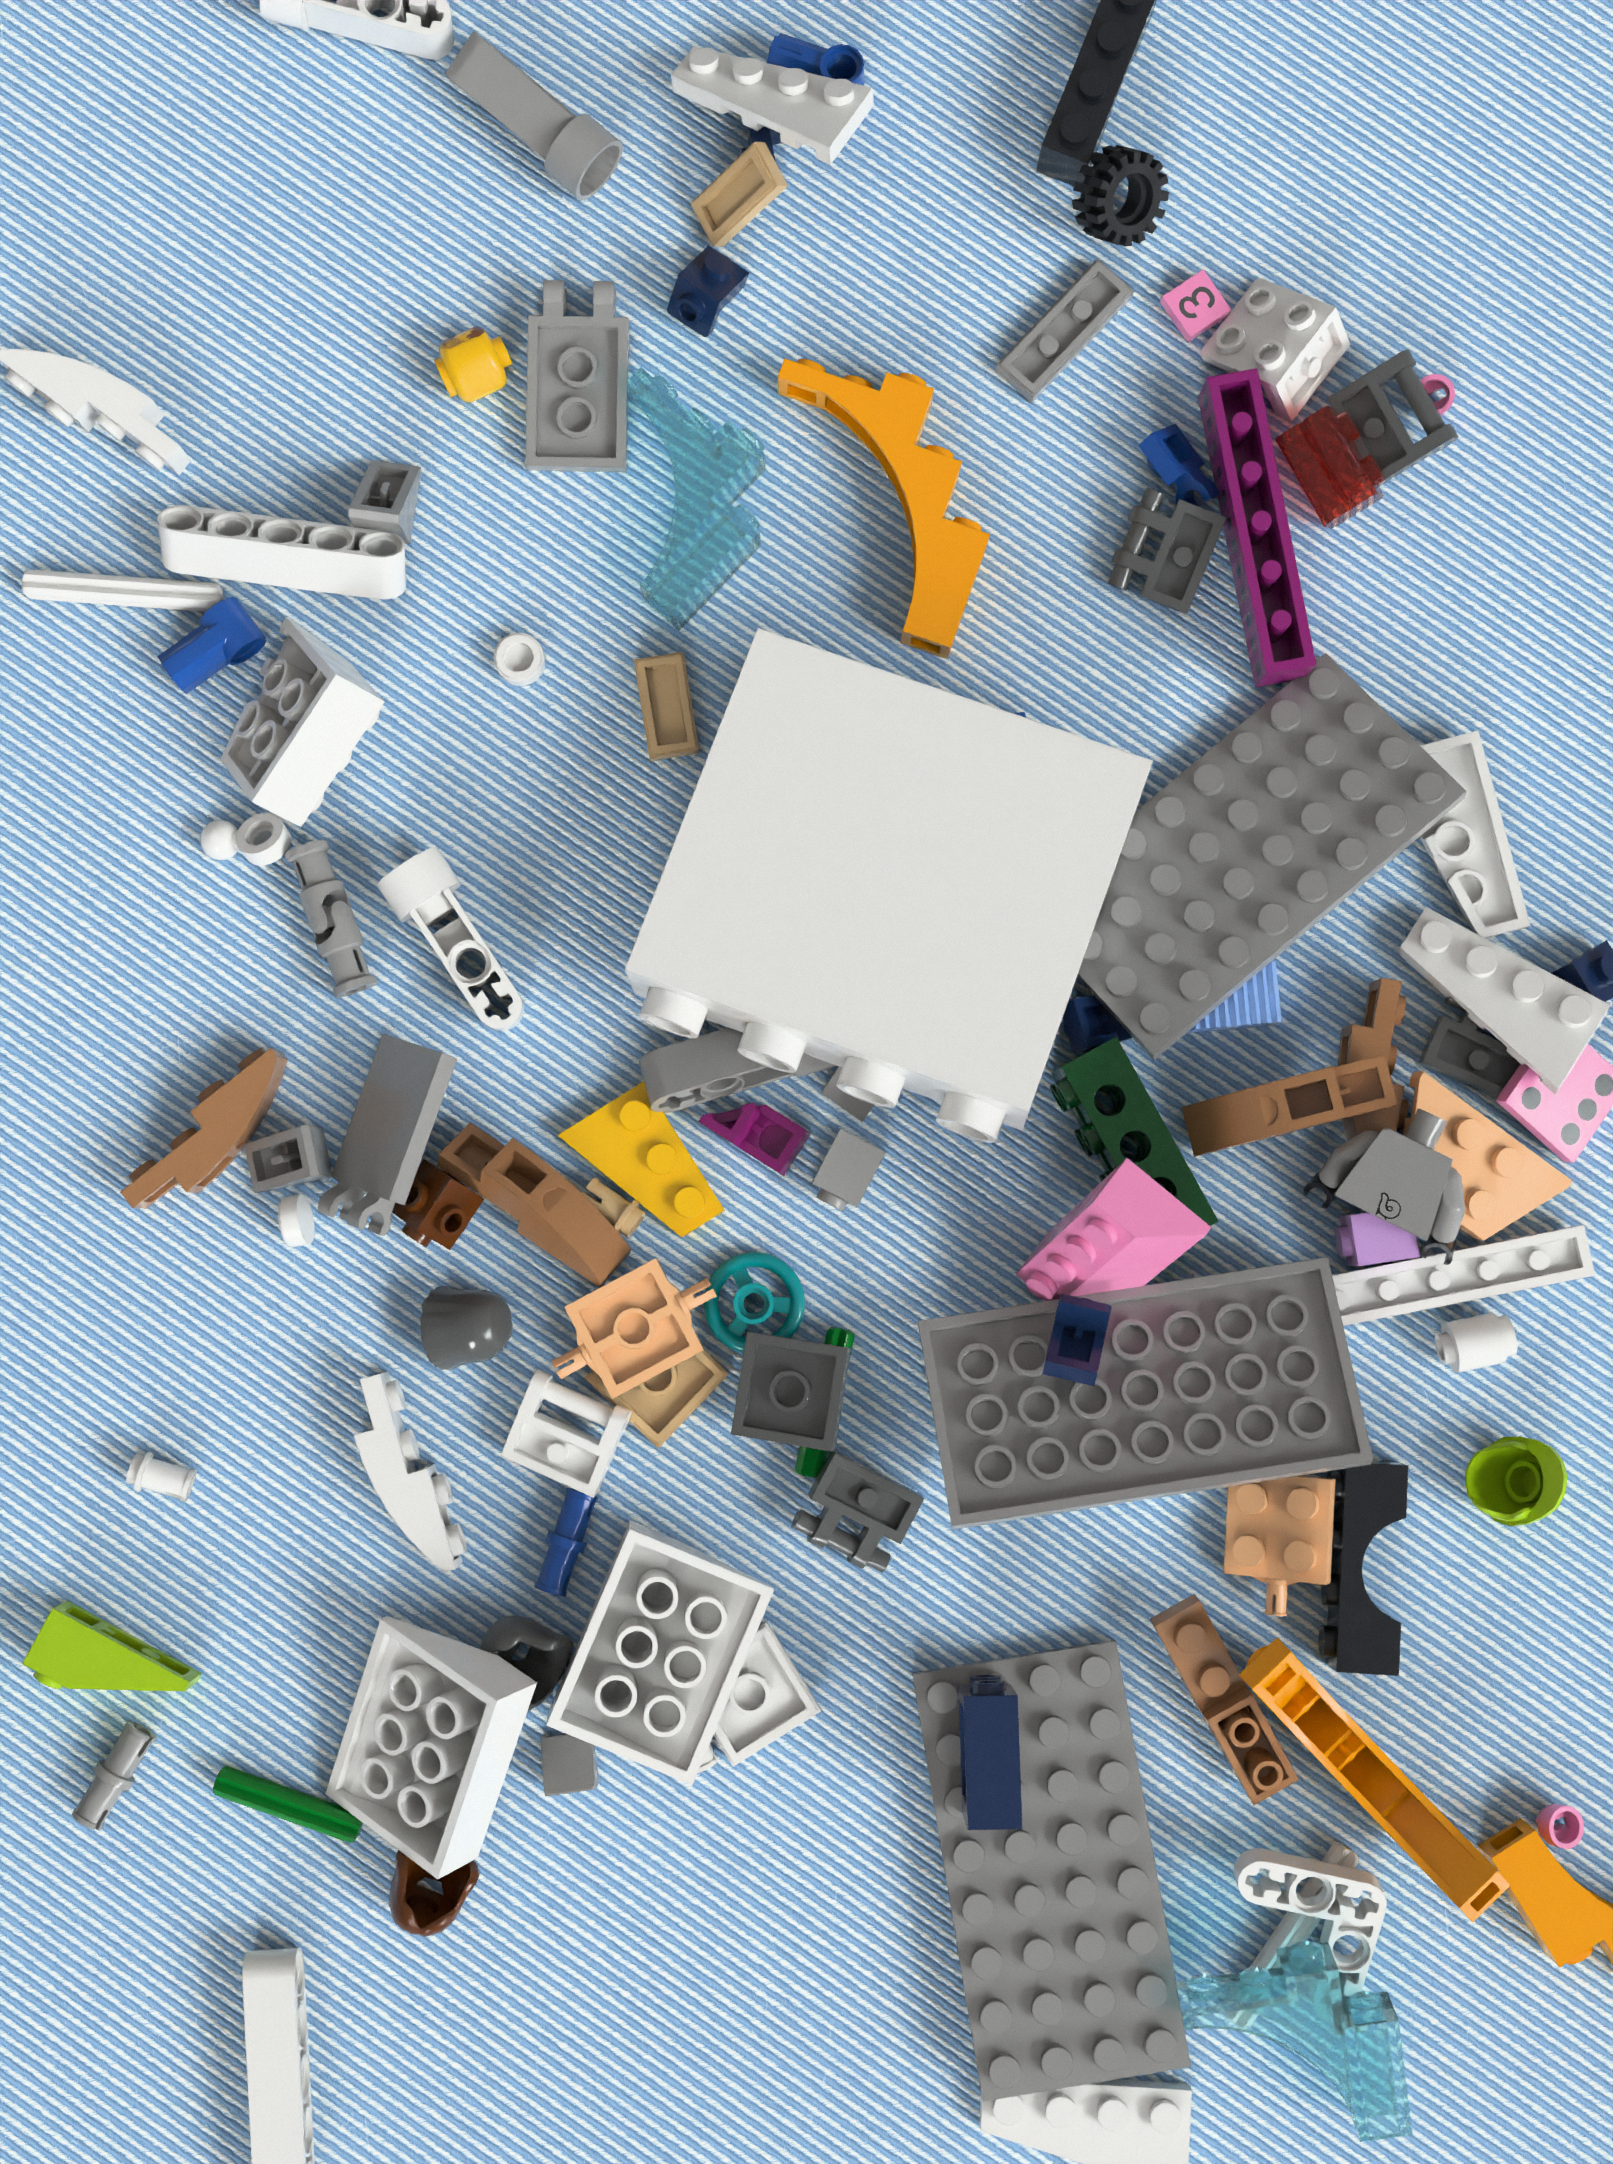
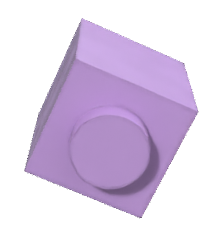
M1368 1212L1339 1216L1341 1226L1335 1228V1243L1339 1256L1346 1257L1347 1266H1364L1420 1257L1417 1237Z

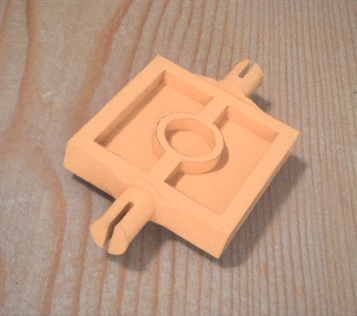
M655 1258L568 1304L564 1308L576 1329L578 1347L551 1360L554 1368L572 1359L574 1360L572 1364L557 1371L558 1376L564 1379L569 1374L589 1365L592 1370L600 1375L613 1399L703 1351L704 1347L692 1326L690 1310L717 1297L714 1289L694 1297L696 1293L711 1286L709 1279L706 1277L704 1280L680 1292L679 1289L669 1282L658 1259Z
M1301 1475L1228 1487L1224 1574L1251 1576L1263 1583H1267L1266 1610L1264 1614L1287 1616L1288 1585L1298 1582L1320 1585L1331 1583L1336 1478Z

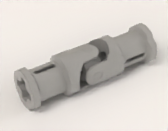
M325 839L315 840L288 850L285 853L287 862L293 863L302 888L299 898L313 931L320 957L326 958L336 984L333 988L334 995L337 998H341L374 987L378 982L376 976L370 975L360 948L364 941L355 922L343 882L336 879L327 855V851L330 850L329 844Z

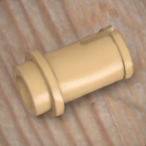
M597 1177L593 1178L585 1188L601 1198L602 1202H599L588 1193L582 1192V1194L603 1214L619 1234L622 1233L629 1238L645 1216V1212L639 1208L640 1202L637 1200L629 1202L600 1182V1179Z

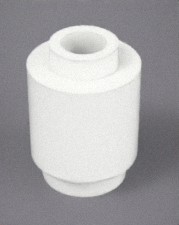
M1494 1313L1445 1322L1441 1326V1334L1435 1336V1348L1440 1362L1443 1365L1449 1364L1455 1373L1505 1363L1507 1357L1517 1354L1518 1349L1516 1333L1511 1320L1506 1315L1496 1317Z

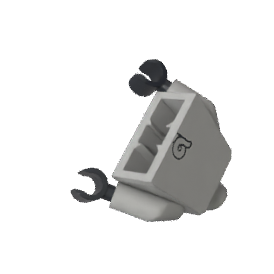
M1418 1108L1405 1135L1384 1127L1381 1132L1365 1130L1339 1145L1332 1152L1320 1172L1316 1173L1303 1189V1193L1306 1196L1314 1187L1322 1189L1327 1196L1326 1201L1321 1206L1322 1208L1329 1207L1335 1198L1338 1197L1423 1239L1421 1256L1425 1259L1428 1250L1432 1247H1439L1446 1252L1445 1265L1450 1264L1453 1259L1456 1237L1465 1214L1462 1176L1456 1169L1451 1167L1453 1159L1433 1150L1447 1121Z

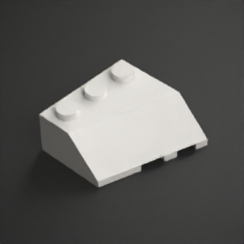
M285 617L279 630L280 634L286 636L283 646L276 660L269 657L266 658L260 675L264 676L262 692L257 701L253 700L245 704L220 760L252 803L302 827L308 816L321 805L324 792L336 774L348 765L352 750L364 732L376 723L380 708L385 701L348 660L295 621Z

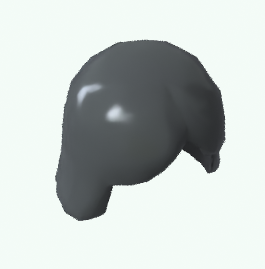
M439 1286L429 1292L428 1297L422 1304L423 1313L420 1317L421 1340L427 1358L440 1370H452L464 1364L492 1359L506 1347L511 1338L513 1329L512 1314L506 1301L497 1293L487 1290H464L449 1286Z
M505 1616L494 1622L487 1630L479 1649L498 1655L537 1682L528 1708L529 1711L539 1706L551 1695L565 1672L574 1645L571 1638L567 1635L556 1633L531 1619L522 1616ZM521 1643L530 1645L525 1659L512 1660Z

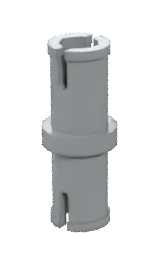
M127 1721L123 1732L106 1760L98 1761L93 1772L96 1776L79 1805L72 1812V1817L82 1825L100 1831L122 1792L129 1791L134 1784L135 1778L132 1775L150 1745L157 1738L151 1730L139 1723Z

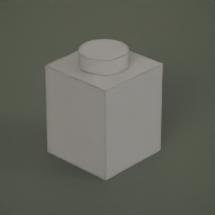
M840 1128L812 1181V1185L820 1188L816 1198L840 1211H844L847 1203L857 1208L886 1152Z

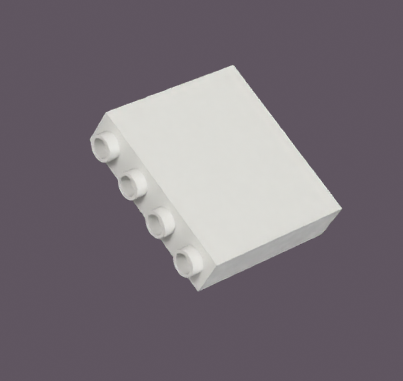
M757 628L625 967V972L634 994L645 998L639 1016L653 1026L687 1038H698L705 1019L743 1032L737 1051L754 1062L783 1072L795 1073L803 1053H806L814 1058L842 1067L836 1086L855 1098L875 1105L889 1108L896 1107L902 1089L942 1102L936 1122L952 1132L974 1140L995 1143L1002 1124L1023 1131L1153 760Z

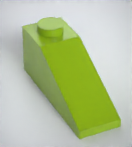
M70 1601L52 1608L22 1663L35 1671L33 1676L36 1680L55 1689L65 1687L67 1689L185 1692L196 1684L202 1675L201 1672Z

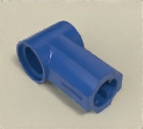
M782 33L774 37L769 49L767 63L786 68H798L807 73L833 79L845 78L851 83L864 86V60L856 48L850 45L839 44L826 49Z
M226 598L213 605L201 617L199 627L157 656L161 665L185 694L191 692L226 665H238L245 662L264 647L267 641L266 637L237 598Z

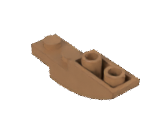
M1380 978L1370 983L1363 1026L1351 1024L1341 1029L1338 1066L1385 1054L1390 1075L1393 1073L1397 1059V1046L1391 1045L1394 1025L1399 1026L1401 1024L1406 1007V997L1400 995L1402 981ZM1393 1084L1398 1103L1397 1106L1342 1119L1346 1140H1350L1365 1130L1381 1132L1384 1127H1387L1397 1132V1129H1403L1409 1109L1408 1100L1402 1099L1404 1086Z
M260 1048L249 1054L238 1064L237 1067L241 1072L227 1083L219 1080L203 1090L197 1097L200 1104L190 1111L202 1128L199 1131H196L194 1127L184 1131L169 1144L172 1152L158 1163L154 1159L145 1162L129 1175L128 1178L132 1183L120 1193L132 1208L147 1209L177 1184H180L186 1192L200 1193L215 1180L240 1154L270 1109L281 1084L288 1061L285 1055L273 1048L266 1052L263 1048Z
M1384 1054L1273 1081L1181 1108L1193 1154L1196 1157L1395 1107L1398 1103Z
M469 1123L438 1154V1167L519 1221L517 1230L519 1234L599 1288L630 1254L631 1248L603 1214L558 1171L514 1138L506 1145H503L472 1123Z
M1193 1594L1152 1617L1150 1621L1168 1652L1172 1664L1252 1804L1256 1805L1298 1781L1296 1773L1258 1703L1243 1679L1239 1676L1240 1673L1197 1596Z

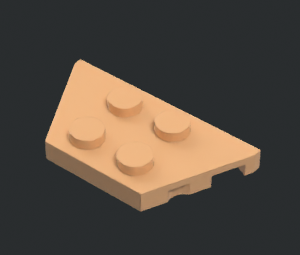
M1424 1071L1413 1072L1409 1087L1415 1088L1411 1119L1405 1118L1403 1135H1405L1418 1108L1447 1121L1433 1150L1453 1159L1451 1167L1456 1169L1462 1176L1465 1214L1460 1226L1461 1230L1474 1239L1486 1240L1569 1188L1572 1180L1427 1073Z

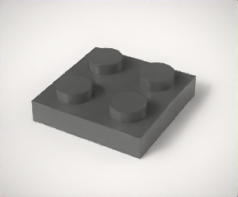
M747 1331L731 1434L831 1452L835 1451L851 1348Z

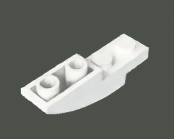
M0 349V363L8 370L4 379L29 398L33 392H36L48 401L43 408L64 426L69 427L74 421L87 432H90L97 423L104 431L118 441H121L126 435L139 445L135 453L158 471L165 465L177 475H180L190 463L191 459L181 446L156 428L157 424L164 417L162 411L150 397L131 384L102 369L54 353L28 349Z
M388 1371L360 1379L373 1429L353 1436L372 1485L388 1513L411 1542L443 1571L455 1570L463 1563L461 1554L467 1553V1547L460 1524L452 1525L447 1504L453 1503L449 1480L445 1473L438 1475L435 1464L415 1469L413 1460L419 1459V1449L413 1431L411 1429L404 1430L400 1410H404L406 1405L399 1381L397 1379L391 1381Z

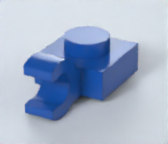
M1176 424L1151 433L1138 445L1147 457V463L1152 472L1163 479L1167 486L1173 483L1176 484V505L1180 499L1199 507L1193 497L1194 490L1201 495L1205 502L1219 495L1215 483L1207 478L1199 469L1205 463Z

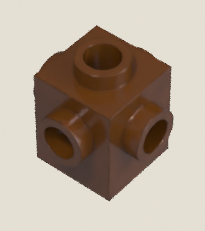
M423 1159L418 1167L405 1205L395 1203L392 1213L406 1222L401 1231L416 1242L427 1247L431 1240L451 1250L484 1198L453 1176Z

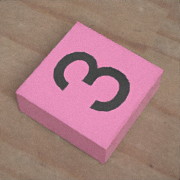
M1204 269L1163 295L1160 304L1187 343L1225 319L1232 310Z

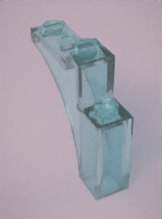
M640 367L627 380L630 398L646 414L662 439L672 464L675 481L674 509L667 539L657 562L640 584L643 599L675 629L680 631L761 547L760 531L757 529L760 526L759 521L743 505L738 504L735 508L732 505L766 470L765 454L762 452L765 446L751 430L746 427L738 430L729 420L713 434L712 432L715 428L711 421L695 407L688 411L676 399L679 395L667 379L660 374L652 377Z
M1300 1941L1291 1947L1277 1948L1278 1968L1251 1967L1243 1970L1241 1973L1219 1976L1199 1974L1191 1977L1189 1980L1176 1981L1178 2006L1184 2030L1209 2028L1246 2032L1272 2040L1301 2055L1317 2067L1333 2083L1344 2098L1360 2142L1413 2135L1399 2019L1388 1992L1360 1991L1352 1996L1342 1997L1339 1970L1328 1942Z

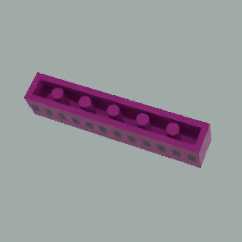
M1258 369L1207 377L1198 396V402L1214 483L1219 492L1217 498L1220 513L1222 516L1227 517L1223 528L1254 685L1256 688L1306 677L1316 666V660Z

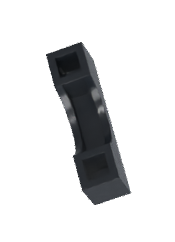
M1100 0L1042 143L1036 172L1074 186L1075 181L1083 183L1085 176L1080 174L1079 171L1083 164L1087 166L1092 165L1089 157L1098 151L1117 95L1128 68L1138 52L1157 0Z
M1374 1460L1370 1465L1327 1472L1326 1478H1336L1331 1583L1321 1585V1599L1324 1605H1328L1327 1625H1321L1318 1646L1320 1656L1326 1657L1325 1663L1336 1672L1399 1676L1401 1623L1381 1612L1369 1598L1363 1583L1362 1564L1366 1549L1374 1536L1389 1524L1406 1518L1408 1465L1397 1461Z

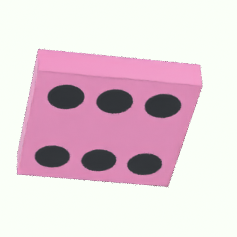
M1589 1044L1556 1095L1542 1084L1543 1079L1526 1064H1520L1495 1100L1563 1162L1574 1163L1613 1107V1066Z

